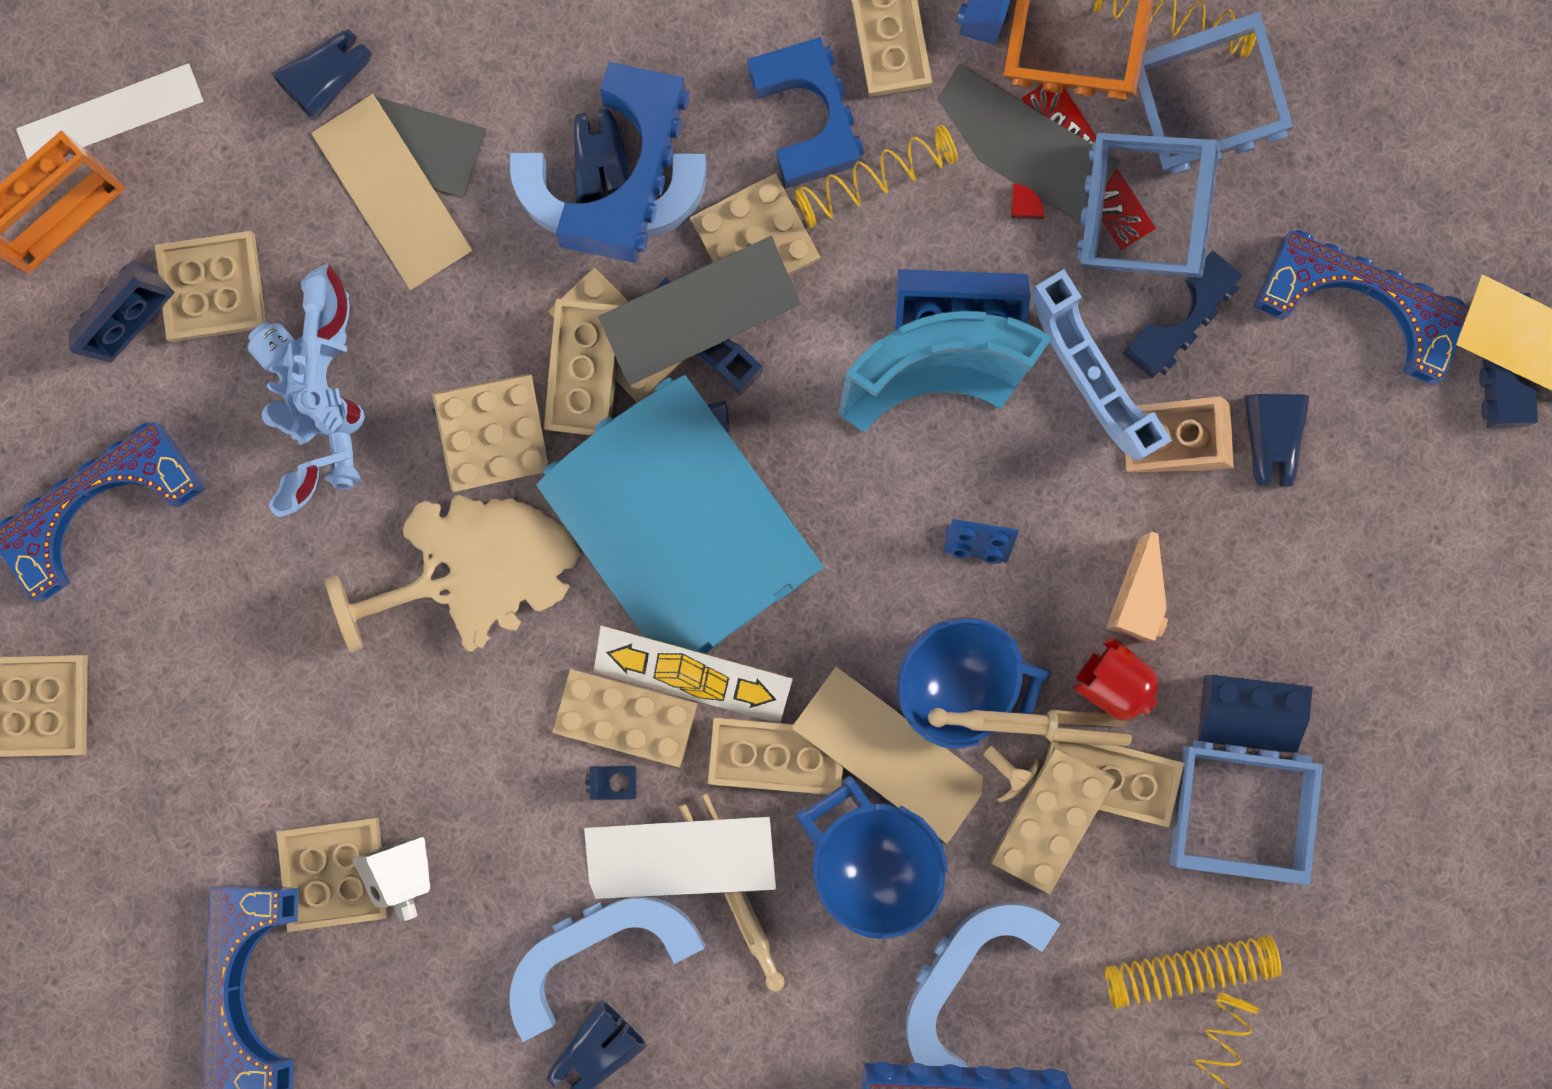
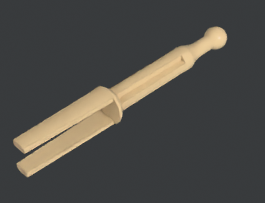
M933 708L928 714L929 723L935 727H942L948 724L960 725L977 731L1044 735L1047 740L1054 742L1129 746L1132 741L1131 734L1058 728V724L1124 727L1126 721H1120L1109 714L1050 710L1046 715L981 710L956 713L946 712L941 708Z
M708 794L701 795L700 797L710 819L719 820ZM686 804L680 805L679 808L685 821H693ZM724 892L751 954L756 957L764 971L767 988L773 992L780 991L784 987V977L781 973L777 972L769 952V943L746 892Z

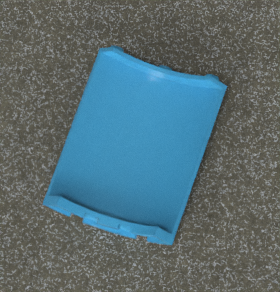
M948 312L915 320L878 340L847 371L838 415L865 433L882 414L892 407L913 397L931 393L968 395L983 400L1001 410L1052 337L1036 327L1017 319L988 315L986 312Z
M684 375L674 381L671 377L665 379L655 387L656 392L644 398L612 420L611 417L602 420L594 427L596 433L561 461L557 460L548 465L543 470L545 476L536 486L645 638L707 654L720 644V641L757 617L768 606L778 602L821 571L824 566L689 379Z

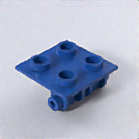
M952 519L951 525H947L943 552L950 553L952 556L961 559L974 557L983 559L991 564L1007 563L1019 530Z

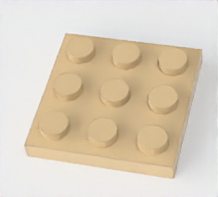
M776 173L690 217V221L712 262L718 261L771 235L789 276L819 261L821 258Z
M252 231L155 245L158 274L175 292L162 307L167 341L176 342L251 331L266 322L256 239Z
M531 374L432 393L450 487L453 492L543 473V470L548 466Z
M87 655L0 657V757L87 755Z
M378 817L276 832L282 887L299 888L298 922L288 923L287 932L387 919L390 917L389 907H376L373 904L353 862L354 857L382 848Z

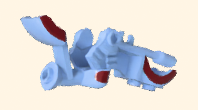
M328 263L314 269L301 281V289L304 292L303 308L306 312L303 336L288 344V349L284 354L283 365L275 364L269 367L270 372L276 373L279 376L280 382L279 384L270 382L267 384V387L270 391L284 397L286 403L273 401L267 404L262 411V420L268 426L277 427L282 432L291 434V438L298 440L297 443L300 445L307 443L318 433L328 436L331 455L298 465V471L286 474L281 478L278 491L269 504L272 513L278 517L298 511L311 499L318 483L319 468L332 464V470L327 472L324 479L333 484L334 488L349 490L353 486L362 483L358 471L354 468L350 435L362 425L365 418L364 411L355 402L340 395L338 388H329L326 380L327 367L330 361L347 352V346H344L346 342L345 328L350 309L349 293L345 291L340 278Z

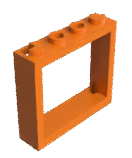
M1030 0L1016 1L1003 75L1009 81H1012V86L1030 89L1031 84L1044 85L1043 90L1062 93L1063 88L1076 89L1075 94L1087 97H1094L1095 92L1108 93L1107 98L1112 100H1127V96L1136 97L1154 0H1139L1124 81L1018 68Z
M59 131L0 183V258L30 274L119 196L126 187L106 165L65 132ZM69 153L72 154L74 157L67 161L65 157ZM82 164H85L92 170L90 174L12 242L1 236ZM110 184L115 187L111 193L105 189ZM32 254L35 259L28 265L22 259H26Z

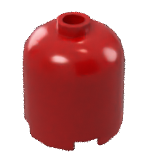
M1110 637L1104 641L1103 645L1107 648L1101 655L1097 656L1093 653L1076 676V679L1081 683H1076L1072 689L1120 721L1132 720L1141 713L1147 715L1153 710L1158 701L1155 698L1158 690L1157 674L1118 639Z

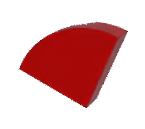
M1013 184L1011 218L1044 219V207L1037 194L1026 186Z

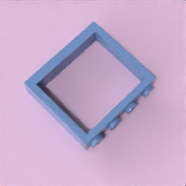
M1260 11L1143 53L1138 85L1153 136L1165 137L1146 70L1255 33L1280 121L1218 141L1220 145L1218 161L1224 159L1223 153L1235 150L1236 154H1241L1255 149L1256 142L1268 139L1269 143H1274L1289 137L1287 132L1293 130V123ZM1159 153L1163 170L1165 172L1171 171L1172 175L1191 170L1190 164L1201 160V155L1178 154L1170 157V153Z
M1097 133L1096 142H1092V149L1089 150V161L1093 162L1092 175H1087L1085 181V194L1089 195L1088 207H1083L1081 213V227H1085L1083 240H1079L1077 244L1079 249L1077 259H1081L1080 264L1090 269L1203 278L1220 151L1218 141ZM1111 150L1201 155L1187 265L1097 257Z
M1194 740L1193 747L1183 746L1181 762L1184 763L1178 788L1170 865L1177 868L1310 885L1323 764L1312 763V756L1292 754V760L1279 759L1280 752L1259 749L1258 756L1246 754V747L1226 745V751L1213 750V743ZM1195 758L1303 772L1293 868L1184 853Z

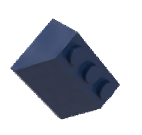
M132 260L120 270L119 276L111 285L99 293L98 299L93 305L77 318L76 324L69 330V349L74 354L112 363L175 292L151 266Z
M1204 675L1198 741L1297 753L1310 720L1313 687L1220 675Z

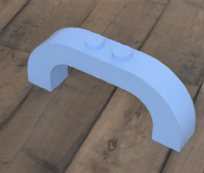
M510 153L511 180L522 206L539 225L556 233L565 202L556 199L547 190L546 159L543 153ZM673 154L672 181L664 195L654 202L657 205L654 222L647 225L646 233H648V237L662 235L674 230L684 223L698 207L706 185V154Z
M1063 269L1036 285L1033 289V302L1044 332L1052 337L1050 343L1102 427L1129 457L1141 460L1172 440L1156 414L1152 412L1146 415L1141 412L1125 392L1087 331L1078 309V302L1082 297Z
M647 896L623 898L604 907L601 902H598L582 911L585 917L575 922L569 917L552 926L555 932L539 941L524 956L513 976L510 989V1011L513 1023L522 1042L553 1027L557 1022L547 1003L544 985L549 970L558 962L623 929L639 927L656 934L664 943L673 963L676 964L705 948V943L691 919L676 906L664 900Z
M998 902L983 906L970 913L957 925L949 938L944 935L934 950L937 957L932 965L925 964L918 973L915 981L919 985L914 991L907 1009L906 1036L915 1063L927 1066L953 1064L959 1067H968L964 1060L946 1049L938 1040L936 1020L943 1004L984 943L998 936L1010 935L1021 938L1043 952L1060 923L1030 905L1017 902Z

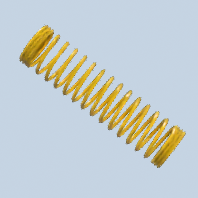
M1267 934V936H1260L1257 942L1252 938H1249L1246 944L1239 940L1236 947L1231 942H1228L1226 948L1218 944L1215 951L1209 946L1206 947L1204 953L1197 948L1194 956L1188 950L1185 951L1183 957L1176 952L1173 960L1165 954L1161 962L1155 956L1152 960V965L1149 960L1144 958L1141 966L1138 962L1133 961L1131 970L1124 962L1120 967V971L1114 964L1113 966H1106L1105 978L1108 983L1109 996L1115 1009L1124 1008L1125 1005L1129 1007V998L1123 981V969L1125 966L1133 984L1132 988L1136 1004H1140L1138 989L1133 977L1134 964H1136L1143 980L1146 1000L1150 1003V992L1144 975V965L1146 962L1154 978L1153 984L1156 997L1161 1001V991L1155 974V960H1157L1164 974L1167 996L1171 999V986L1165 970V961L1168 958L1175 973L1174 980L1178 995L1182 997L1181 981L1176 969V956L1180 958L1183 964L1187 989L1192 995L1193 985L1186 965L1187 953L1195 965L1197 985L1200 992L1203 993L1204 984L1197 964V952L1204 959L1207 981L1210 989L1214 990V979L1207 960L1208 949L1216 960L1218 981L1224 989L1225 978L1218 959L1219 947L1222 949L1227 960V973L1230 983L1235 987V973L1228 955L1229 945L1237 955V969L1241 982L1246 984V972L1239 954L1240 943L1246 950L1249 973L1252 980L1256 983L1257 972L1249 951L1250 941L1254 943L1258 952V965L1263 979L1267 980L1268 977L1276 979V977L1279 978L1282 971L1277 946L1274 939ZM1265 948L1268 953V960L1266 958ZM1109 979L1111 981L1112 991L1109 986Z

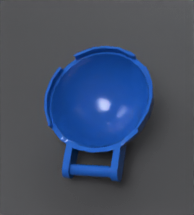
M949 618L933 624L924 630L908 646L900 662L897 675V696L904 716L918 734L938 746L960 749L981 745L979 741L995 733V731H977L960 725L948 724L942 727L932 726L928 721V714L933 708H941L946 712L956 713L971 710L1011 713L1019 697L1024 673L1032 676L1018 713L1032 714L1044 681L1050 679L1052 671L1023 661L1017 647L1018 643L1003 628L978 618Z
M850 776L842 780V786L806 811L800 809L795 813L798 823L816 847L812 871L817 895L825 910L837 923L860 936L874 939H889L914 931L934 915L945 894L943 890L945 874L948 872V864L943 845L937 834L922 817L903 806L899 808L885 804L872 805ZM850 796L858 808L840 816L822 835L813 821Z

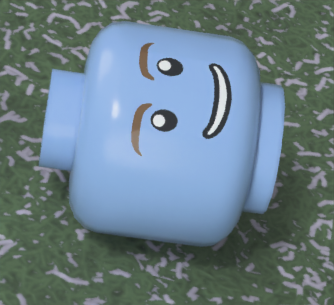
M266 321L249 334L248 350L263 369L269 370V367L272 365H283L284 354L288 349V344L295 339L282 324H270Z

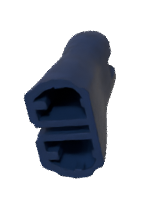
M349 29L337 33L318 47L271 73L279 86L294 102H297L298 106L312 121H316L344 87L365 68L372 56L371 51L364 44H360L346 55L344 54L357 40V36Z
M609 109L598 110L599 126L602 134L590 135L589 130L591 129L586 112L575 115L573 135L575 146V199L577 204L590 203L609 196L618 190L632 175L616 121ZM602 177H605L606 183L602 182Z
M1245 395L1246 418L1252 452V468L1257 485L1265 487L1271 485L1273 462H1279L1280 486L1292 487L1298 472L1309 395Z
M600 1000L564 1052L555 1061L546 1080L552 1087H555L573 1068L581 1077L571 1085L570 1089H594L647 1047V1044L607 1002ZM611 1035L613 1038L608 1042L606 1039Z

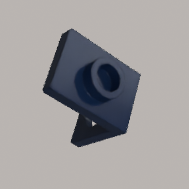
M590 766V773L586 774L585 779L586 793H590V800L636 799V766ZM616 773H623L629 779V786L624 792L618 793L611 788L610 780Z

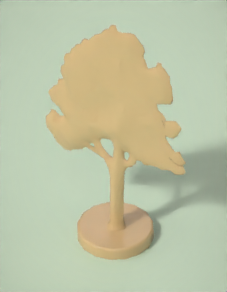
M457 495L451 500L449 512L443 518L439 516L440 504L424 501L415 506L413 512L406 520L403 527L404 537L423 552L424 571L413 583L379 594L370 599L350 604L338 575L325 578L324 580L338 625L350 653L363 648L356 623L357 619L424 597L449 605V613L462 637V645L467 651L473 652L477 647L483 649L486 642L490 639L486 634L496 620L501 628L507 630L518 629L521 621L517 618L515 612L519 609L521 601L526 599L534 611H543L553 606L556 602L561 601L570 585L563 584L557 579V576L565 569H572L576 565L581 555L580 549L575 544L573 536L565 525L559 524L555 519L544 515L543 510L534 509L531 505L516 502L512 498L504 500L491 499L484 505L480 500L472 501L467 497ZM441 562L446 563L450 568V573L446 577L432 581L431 576L435 567ZM448 590L450 594L440 595V591Z

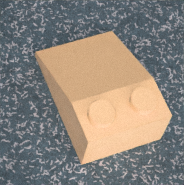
M1221 396L1136 406L1146 415L1154 412L1172 441L1141 460H1135L1126 454L1127 472L1206 471L1233 468L1230 403Z
M1154 532L1139 537L1106 626L1107 630L1141 643L1155 641L1157 636L1161 637L1168 622V619L1164 618L1167 607L1159 536Z

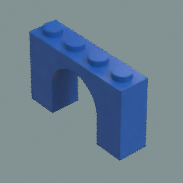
M821 37L747 59V69L757 99L785 90L800 88L809 90L819 96L828 110V122L822 132L816 137L776 150V160L786 189L828 176L829 174L854 168L855 163L860 162V156L864 155L861 139L859 136H853L850 127L854 125L851 109L849 106L844 107L841 96L844 95L840 76L834 77L831 66L835 65L832 50L830 46L824 47Z

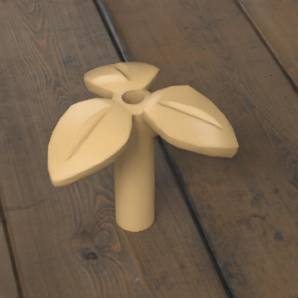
M990 746L983 754L989 762L1010 780L1012 788L1002 797L996 798L999 802L1009 801L1020 795L1024 788L1034 780L1039 769V760L1037 758L1034 759L1029 771L1016 769L993 746Z

